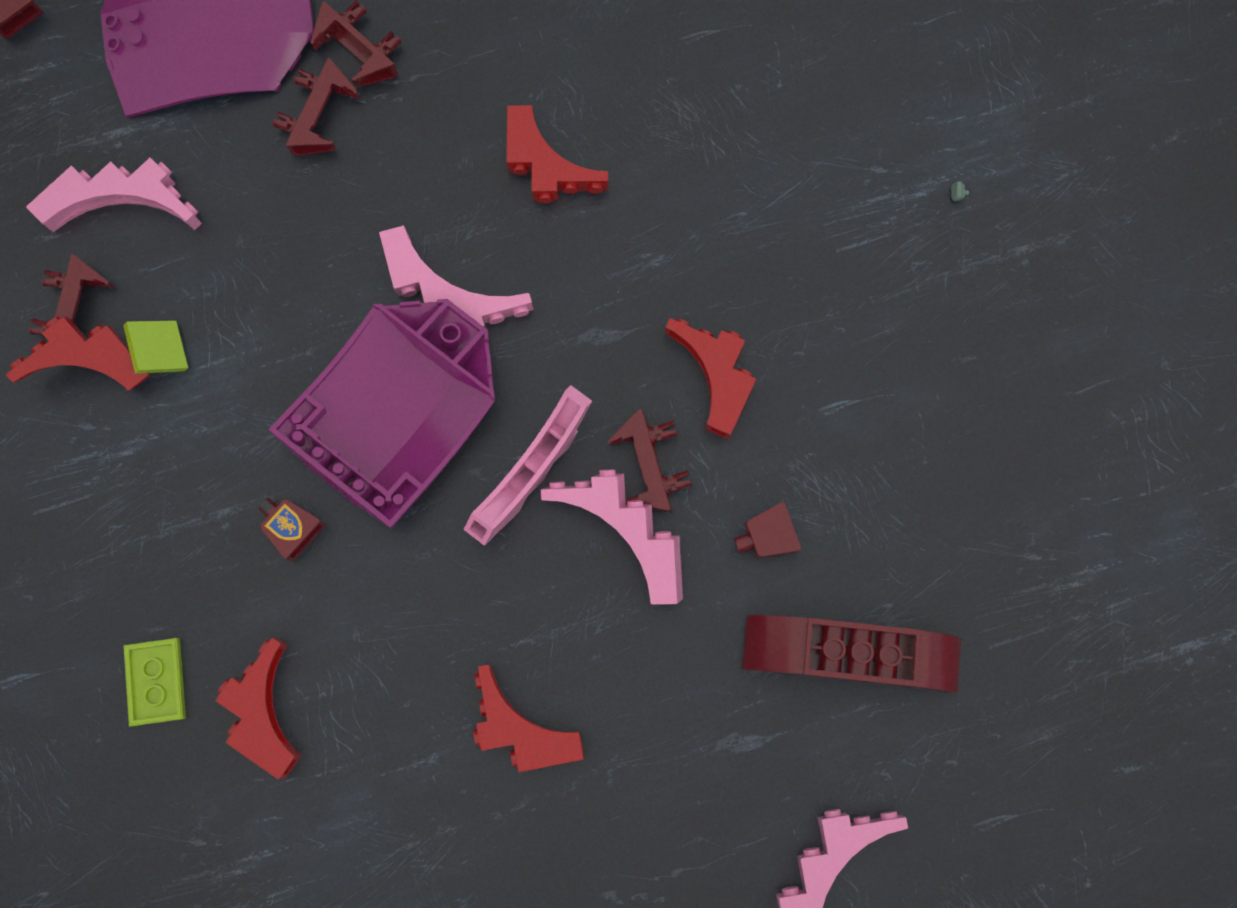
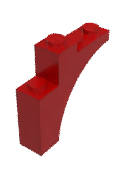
M532 105L507 106L508 171L516 175H525L528 172H532V195L534 201L551 203L554 200H559V191L568 194H574L578 191H588L594 194L608 191V171H596L577 166L562 158L546 143L535 123Z
M58 316L45 324L47 329L42 332L49 342L46 343L43 340L31 349L32 355L26 359L21 357L9 366L12 370L5 374L12 383H15L49 367L60 365L80 366L108 375L123 385L128 391L133 390L152 375V373L135 374L129 347L111 325H106L105 327L101 324L88 333L90 338L87 339L69 317L59 318Z
M670 318L665 327V335L682 344L694 356L701 366L708 383L710 414L705 429L729 440L756 381L749 371L741 368L738 370L733 369L743 349L745 340L741 339L742 337L736 332H725L721 330L718 339H716L707 330L700 329L698 331L691 328L690 324L682 319H676L675 321Z
M271 638V640L265 641L258 652L260 656L256 662L250 663L243 672L242 676L244 679H227L218 690L220 695L215 701L241 718V721H236L228 732L230 737L225 743L280 780L288 776L301 757V754L288 742L279 727L273 706L274 676L279 660L288 644L281 639Z
M492 665L478 666L479 673H475V682L477 689H482L483 700H479L482 717H487V721L476 723L477 729L473 730L475 745H480L481 751L514 745V750L510 751L513 767H518V772L584 760L580 731H554L527 720L503 696L494 677Z

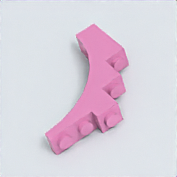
M151 158L132 174L123 166L118 169L110 162L93 178L84 170L79 173L70 166L26 206L53 233L68 221L87 211L118 204L147 205L164 210L180 218L194 230L202 224L196 217L199 212L188 201L183 204L179 200L182 196L173 188L176 183L169 177L172 172L162 162L157 165Z
M404 225L379 232L392 284L398 297H411L416 295L417 291H421L424 303L437 302L438 299H448L485 328V323L497 324L504 321L506 317L513 315L514 317H522L529 314V311L534 310L529 293L513 296H487L468 292L448 283L436 275L420 259L412 246Z
M569 386L565 390L556 408L529 448L494 491L471 513L463 530L485 546L519 513L527 496L544 481L553 463L571 446L578 433L577 428L592 400L573 386Z
M615 469L599 470L600 474L591 477V482L576 481L575 486H565V482L562 481L550 482L549 487L541 489V500L560 501L582 507L601 517L620 533L631 546L642 566L648 583L651 604H678L683 599L680 537L671 536L670 531L656 532L655 536H653L652 504L643 505V500L627 501L626 505L624 474H616Z
M840 809L824 811L825 816L818 817L824 851H820L819 847L804 849V854L797 855L803 889L799 890L798 886L783 888L782 893L776 894L778 908H823L829 889L847 862L875 840L887 834L908 829L906 817L897 815V811L880 813L881 818L870 820L869 815L853 818L854 822L850 823L849 815L845 812L841 813Z

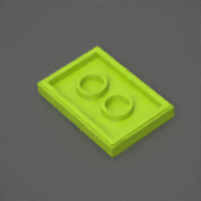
M180 638L123 645L129 727L186 719Z

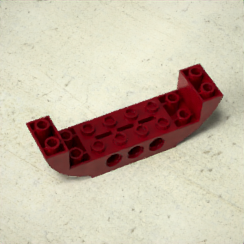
M747 615L742 669L958 693L961 638L918 629L817 618Z

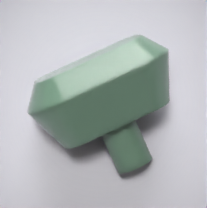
M961 181L952 184L951 198L953 201L962 200L965 195L969 194V191L965 190V185Z

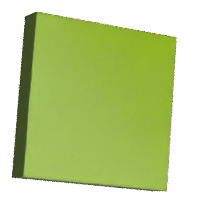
M176 321L126 322L123 325L135 374L182 372L188 369Z

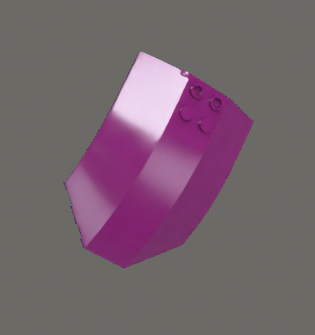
M105 0L101 9L106 64L127 118L208 97L256 91L278 92L282 86L280 82L288 70H293L302 57L300 55L307 42L311 43L315 28L311 0Z
M438 299L437 302L420 303V301L400 302V305L387 306L372 304L373 307L336 357L268 429L270 433L315 474L355 506L390 529L446 467L495 401L488 330L448 299Z

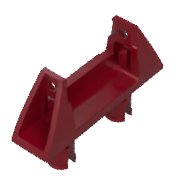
M355 0L343 14H338L323 1L311 38L314 50L317 51L323 43H328L335 37L343 47L363 64L360 72L351 78L355 87L397 77L396 67L387 56L402 43L397 35L394 36L393 31H389L377 45L372 44L352 26L367 13L366 8L363 5H359L358 0Z
M328 58L319 76L298 69L301 77H294L296 85L312 90L299 118L295 119L282 112H277L276 114L280 120L273 119V126L275 128L291 133L286 146L293 156L335 151L336 146L333 141L326 140L311 132L331 92L346 97L350 96L357 100L360 99L357 90L332 60Z
M71 254L66 274L45 270L43 273L53 279H41L43 286L62 288L55 317H69L73 323L83 285L114 289V286L73 254ZM31 319L30 322L41 328L28 327L29 333L31 335L44 336L42 332L47 329L45 324L48 321Z
M639 409L608 440L610 446L634 440L633 443L644 482L648 487L647 492L644 491L637 496L626 498V503L632 500H643V505L652 504V509L673 512L669 498L670 492L692 486L690 480L680 481L690 476L688 470L667 477L663 475L655 445L657 441L678 436L676 430L666 431L675 426L673 420L651 427L648 424L645 412Z

